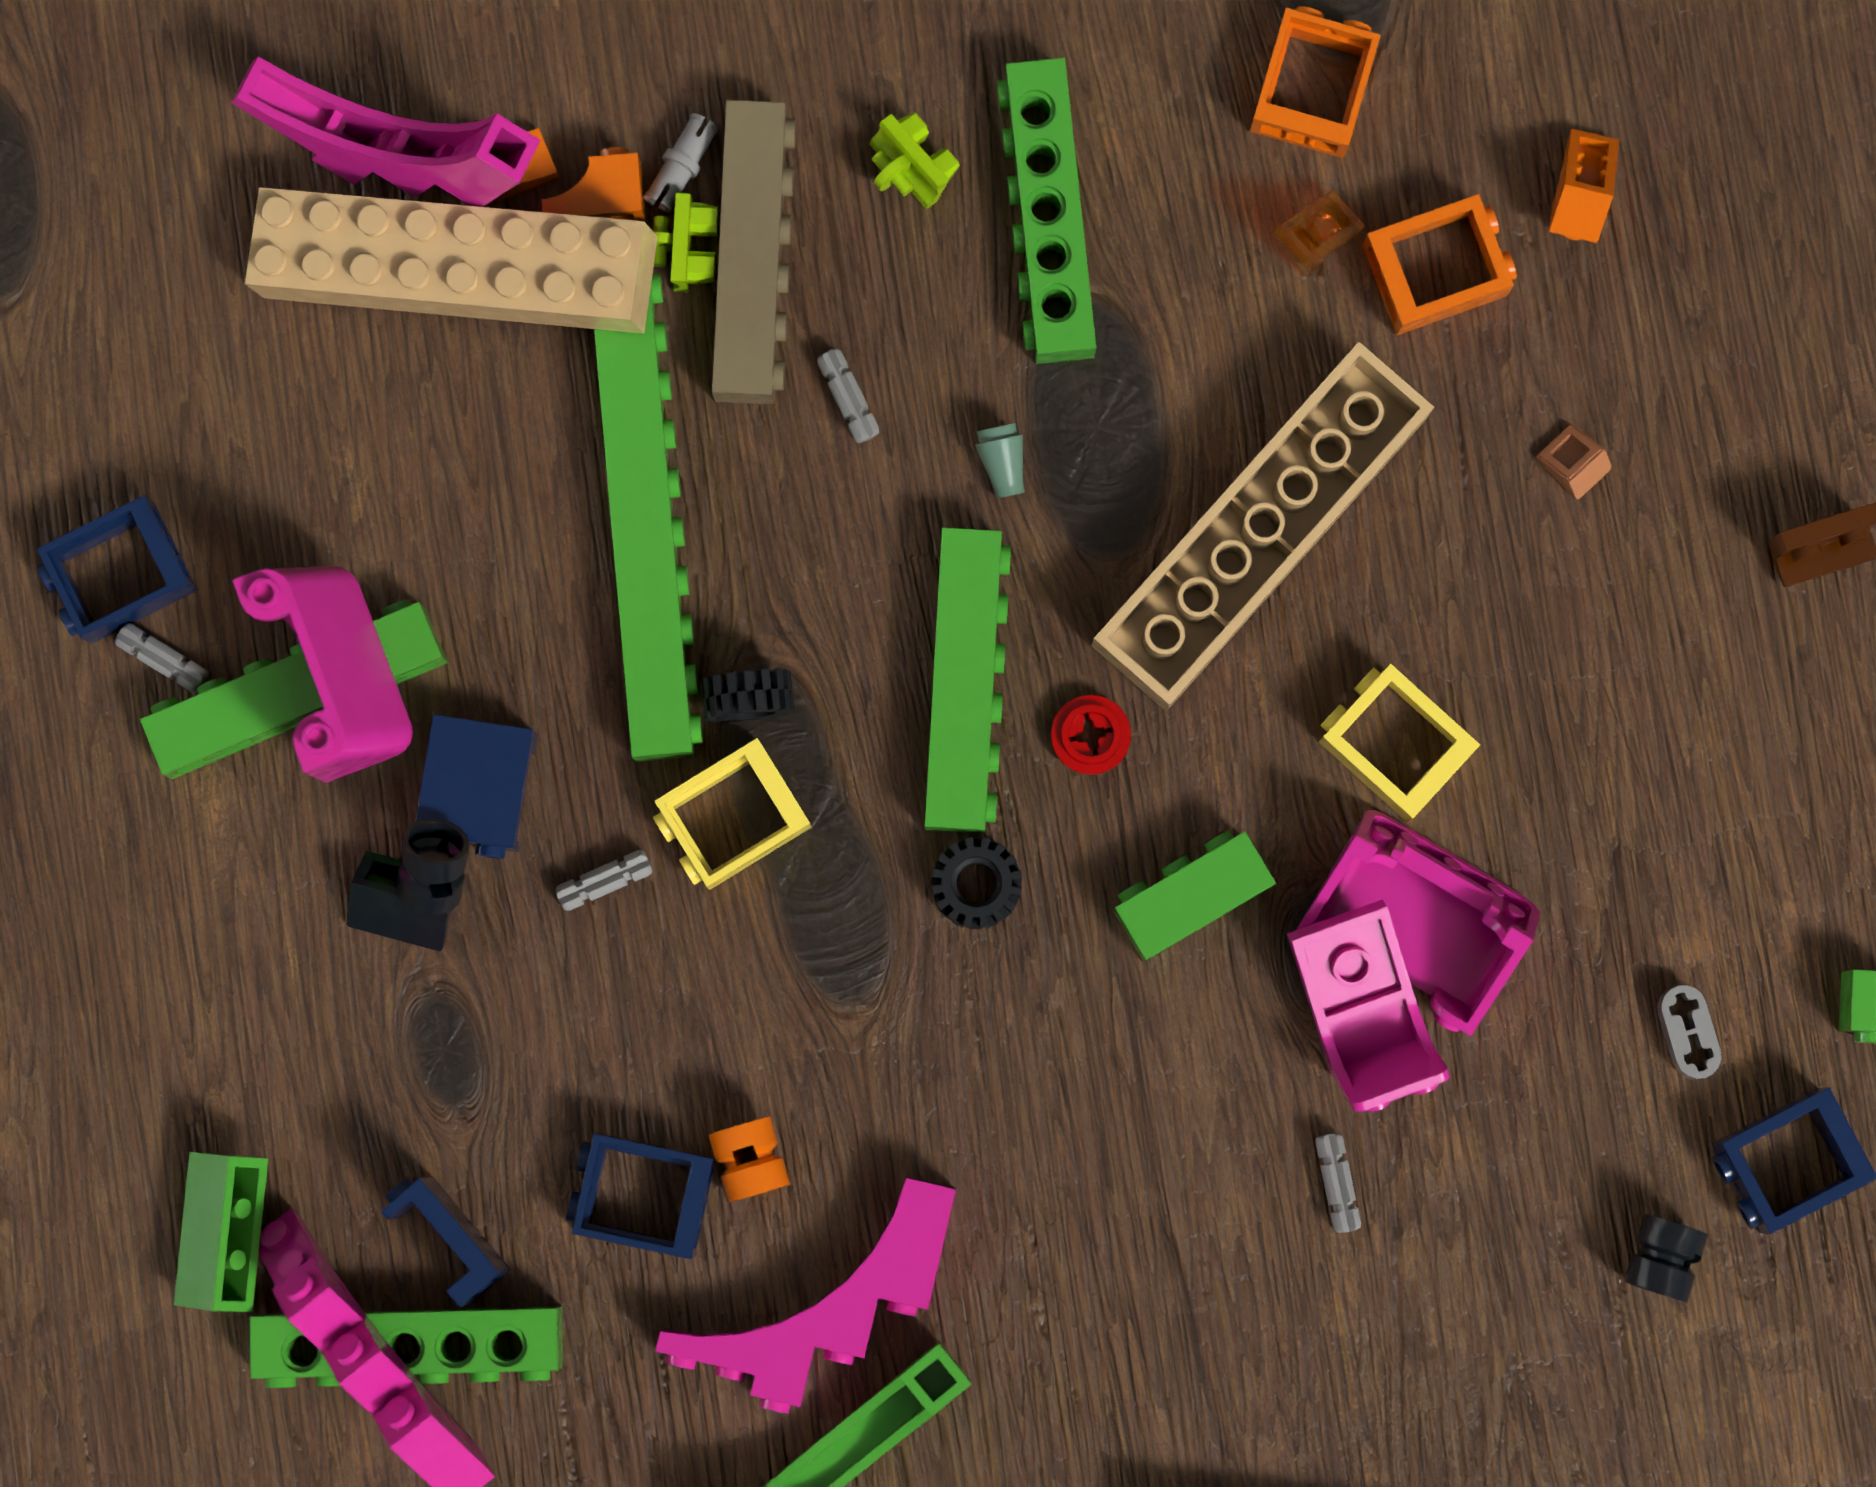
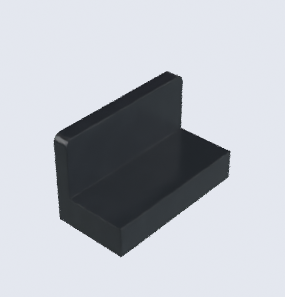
M366 851L351 881L347 926L441 951L446 942L451 912L427 916L415 913L404 907L399 901L396 892L401 860Z

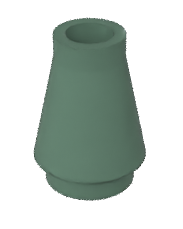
M1013 423L977 431L979 444H976L975 447L994 487L996 499L1024 493L1023 434L1018 435L1016 424Z

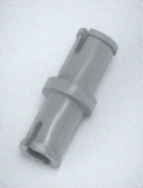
M691 114L689 122L673 149L668 148L663 154L662 160L664 164L649 190L643 196L645 201L653 206L662 190H666L667 193L657 208L662 212H672L676 193L682 192L690 178H696L701 170L698 163L714 136L719 132L717 125L709 120L700 137H697L696 133L705 119L702 115Z

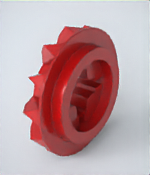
M1085 695L1069 701L1059 710L1052 724L1051 741L1054 751L1062 764L1078 774L1100 775L1116 767L1125 757L1130 746L1131 729L1125 713L1116 703L1102 696ZM1084 715H1088L1089 722H1092L1095 729H1103L1104 731L1112 729V733H1107L1105 737L1098 740L1097 756H1093V751L1089 749L1087 742L1079 743L1078 740L1070 742L1071 738H1075L1077 734L1083 732Z

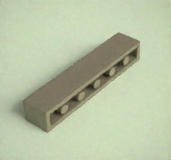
M726 100L712 394L715 402L774 404L775 390H784L785 361L776 360L777 341L786 342L787 312H778L779 293H788L789 263H781V246L791 244L792 216L783 215L784 196L793 197L794 167L785 166L786 148H795L796 119L788 118L786 102Z

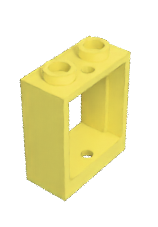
M1390 664L1382 673L1373 667L1354 688L1360 695L1356 702L1348 710L1339 704L1320 726L1327 733L1319 743L1404 821L1409 822L1463 765L1480 744ZM1387 685L1452 742L1451 746L1406 795L1341 737Z
M758 738L654 801L661 812L653 816V819L668 842L677 838L687 854L679 859L687 875L694 885L703 880L709 890L812 828ZM750 764L787 825L712 870L675 809Z

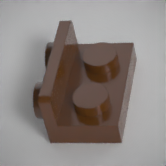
M1876 502L1780 532L1769 540L1768 545L1782 585L1790 587L1876 559V545L1870 531L1871 528L1876 526Z

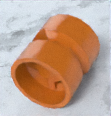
M771 1116L708 1135L715 1162L724 1164L726 1169L720 1176L727 1203L791 1185L783 1157L776 1156L773 1153L778 1140ZM754 1146L758 1160L741 1164L738 1150Z

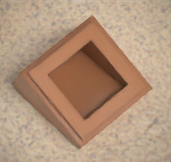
M1572 423L1536 455L1540 464L1576 499H1580L1610 471L1612 466L1606 450Z

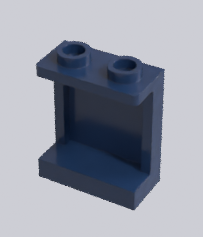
M433 714L415 823L425 819H440L455 824L468 836L469 845L476 846L475 855L504 859L506 851L518 852L520 842L517 841L530 758L531 754H535L538 734L533 729Z
M416 1176L412 1179L407 1177L385 1196L390 1204L381 1213L387 1220L401 1218L416 1206L470 1269L466 1275L447 1290L460 1307L474 1302L511 1270L434 1177L419 1179Z

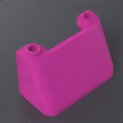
M329 565L264 569L232 580L246 613L256 620L265 622L278 619L285 620L297 634L324 706V710L307 716L295 728L293 736L294 748L304 773L324 783H328L393 758L407 749L413 736L412 723L360 584L353 574L343 567Z
M1368 810L1348 840L1297 930L1383 900L1388 907L1411 984L1431 996L1430 1006L1435 1012L1433 1016L1440 1025L1454 1032L1461 1030L1472 1036L1532 944L1540 912L1535 904L1514 889L1392 817L1376 810Z

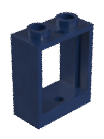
M145 495L37 548L43 561L42 564L37 566L38 573L50 592L57 590L65 606L58 610L63 624L72 637L78 634L80 638L90 644L120 630L126 623L132 624L198 591L156 504ZM138 526L167 585L93 621L65 561Z
M1830 1087L1817 1088L1712 1143L1717 1152V1155L1713 1156L1712 1160L1719 1175L1726 1184L1733 1182L1742 1199L1736 1202L1741 1217L1751 1230L1757 1227L1761 1234L1771 1235L1876 1180V1173ZM1809 1113L1843 1178L1774 1214L1740 1148Z
M594 1133L592 1143L583 1142L579 1155L577 1171L585 1173L581 1193L572 1192L567 1209L566 1221L574 1223L572 1234L686 1259H694L715 1167V1159ZM608 1149L691 1167L675 1241L592 1223Z

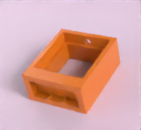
M1299 6L1296 7V10L1286 8L1250 132L1344 159L1381 34L1371 32L1370 26L1359 21L1345 20L1342 24L1325 19L1322 12L1310 7ZM1290 37L1360 57L1341 123L1271 104Z
M1479 194L1367 233L1362 246L1396 336L1507 297L1513 288L1512 280L1517 278L1514 262L1508 251L1501 252L1495 234L1499 233L1496 215L1490 205L1484 207ZM1468 217L1492 280L1416 307L1393 243Z

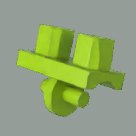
M911 113L898 120L890 114L880 122L879 131L869 143L876 152L871 160L881 170L873 184L880 191H884L894 185L903 196L911 192L924 208L928 209L937 202L947 183L956 173L960 166L959 161L948 149L944 148L939 149L930 157L919 145L926 140L929 131L927 125L916 113Z
M676 193L673 234L668 233V217H654L653 232L658 236L654 267H666L667 252L672 251L671 283H674L673 290L674 292H689V284H704L716 281V252L691 251L692 236L718 237L719 209L713 205L693 203L689 193Z

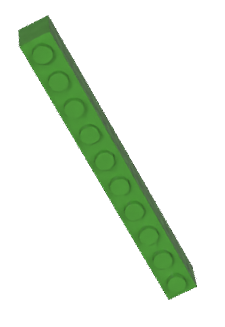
M660 273L652 274L644 334L594 329L631 754L635 762L694 757V744L703 743L700 713L691 714L690 694H698L699 690L696 664H687L685 645L694 644L692 616L682 614L681 596L690 595L687 565L678 566L676 547L685 546L683 517H674L672 498L681 497L678 467L669 468L668 449H675L677 446L674 419H665L663 401L672 400V388L669 370L661 371L659 352L668 351L665 322H656L655 304L663 303Z

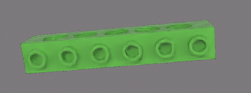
M1065 58L1007 63L1005 80H997L999 110L1009 109L1011 127L1002 128L1004 157H1014L1016 174L1015 176H1007L1010 206L1019 205L1021 224H1012L1015 254L1024 253L1026 272L1017 273L1020 302H1029L1031 320L1022 321L1025 351L1034 350L1036 364L1095 358L1096 338ZM1030 107H1039L1048 114L1049 118L1040 125H1032L1023 119L1022 113ZM1041 154L1049 157L1054 166L1048 172L1036 173L1028 167L1027 161L1032 156ZM1048 202L1058 209L1059 215L1054 220L1041 221L1033 215V207L1039 203ZM1046 250H1054L1062 255L1064 264L1058 269L1048 270L1038 263L1037 257ZM1051 298H1059L1068 304L1070 311L1062 318H1051L1044 313L1042 305Z
M562 1306L364 1312L395 1353L396 1340L402 1333H409L417 1338L420 1344L418 1357L412 1362L402 1361L413 1374H418V1381L421 1384L448 1383L449 1373H469V1382L500 1381V1372H520V1381L551 1380L550 1371H557L563 1368ZM259 1314L250 1317L251 1379H265V1388L296 1387V1378L316 1377V1386L319 1387L341 1386L319 1349L317 1357L312 1364H304L296 1358L294 1345L298 1338L304 1335L287 1319L285 1314ZM504 1330L513 1331L521 1338L522 1350L515 1359L505 1358L498 1352L496 1346L497 1338ZM452 1332H461L470 1340L471 1351L465 1360L452 1358L446 1350V1341Z

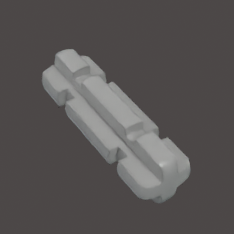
M837 348L823 353L817 358L819 369L824 379L829 378L828 387L844 419L850 421L848 426L855 441L862 443L874 438L879 434V426L873 414H868V404L852 372H847L846 370L848 364L842 351Z
M126 623L121 628L114 642L120 649L132 656L137 654L136 658L171 680L176 678L177 684L192 693H196L197 688L205 683L208 671L191 660L186 662L187 658L152 636L147 638L146 632L131 623Z
M643 850L634 851L623 856L624 861L618 862V860H614L580 875L581 880L575 882L571 879L558 885L555 891L562 908L570 911L584 905L583 900L589 898L593 901L627 886L628 880L633 879L636 882L651 875L652 866L646 853Z
M1340 1133L1319 1136L1316 1138L1315 1144L1318 1158H1323L1324 1165H1321L1320 1168L1328 1205H1333L1334 1212L1330 1213L1333 1229L1337 1233L1355 1231L1361 1228V1219L1358 1208H1354L1353 1205L1356 1196L1348 1160L1344 1161L1343 1153H1346L1343 1136Z

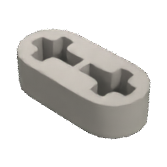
M1688 985L1673 986L1665 990L1659 997L1657 1011L1676 1071L1689 1079H1701L1713 1075L1720 1066L1721 1050L1706 1000L1701 992ZM1677 994L1681 995L1683 1001L1692 1000L1694 1004V1010L1687 1012L1691 1029H1685L1680 1015L1672 1016L1669 1006L1676 1004L1675 995ZM1691 1034L1693 1035L1696 1047L1698 1049H1707L1709 1058L1702 1061L1703 1069L1698 1071L1695 1064H1686L1684 1060V1055L1691 1052L1688 1035Z

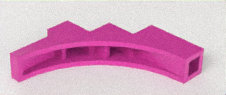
M259 56L252 61L231 101L235 106L315 153L312 158L313 161L353 185L374 172L413 197H417L435 184L466 204L477 207L485 206L520 183L540 142V139L498 113L481 121L451 124L403 118L367 108L330 94L296 78Z
M907 1177L894 1216L875 1249L847 1281L817 1304L780 1322L743 1332L699 1334L663 1329L660 1331L655 1352L667 1354L665 1363L681 1368L694 1370L696 1361L716 1366L714 1375L727 1379L744 1381L746 1373L755 1375L750 1395L761 1398L759 1407L789 1413L790 1405L800 1407L802 1404L815 1347L825 1349L824 1359L852 1365L854 1356L865 1357L878 1298L888 1300L886 1310L905 1315L916 1316L918 1308L928 1310L956 1189Z
M290 1208L277 1220L268 1224L261 1231L259 1256L275 1284L272 1291L287 1319L323 1353L338 1383L374 1417L389 1447L431 1487H483L492 1480L495 1475L478 1445L429 1394L379 1333L336 1274L303 1219Z

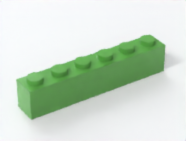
M942 528L925 831L985 834L986 822L996 823L997 793L987 792L988 772L998 773L1000 743L990 742L991 723H1001L1003 693H993L994 673L1004 674L1006 644L996 643L997 624H1007L1008 594H999L1000 574L1009 575L1011 545H1001L1002 531Z
M402 600L391 604L382 610L384 617L373 621L397 684L448 663L427 610L420 602L411 605L410 600ZM299 643L289 649L291 656L273 663L271 658H266L249 664L243 668L245 675L232 681L226 682L225 678H217L206 682L197 688L198 695L180 702L178 697H173L153 705L150 708L152 714L140 719L162 775L171 779L177 778L293 729L307 716L324 710L301 644Z

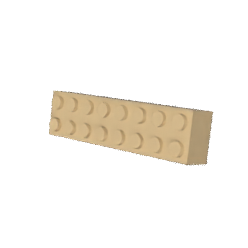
M259 187L245 285L266 299L644 334L658 236L644 221Z
M1358 342L1094 637L1092 647L1163 710L1167 711L1422 425L1434 409V406L1364 345Z

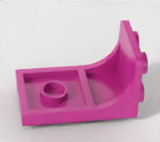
M1383 900L1287 933L1331 1075L1354 1111L1374 1112L1387 1107L1391 1101L1409 1094L1431 1092L1440 1083L1449 1079L1448 1068L1439 1056L1422 1019L1390 913Z

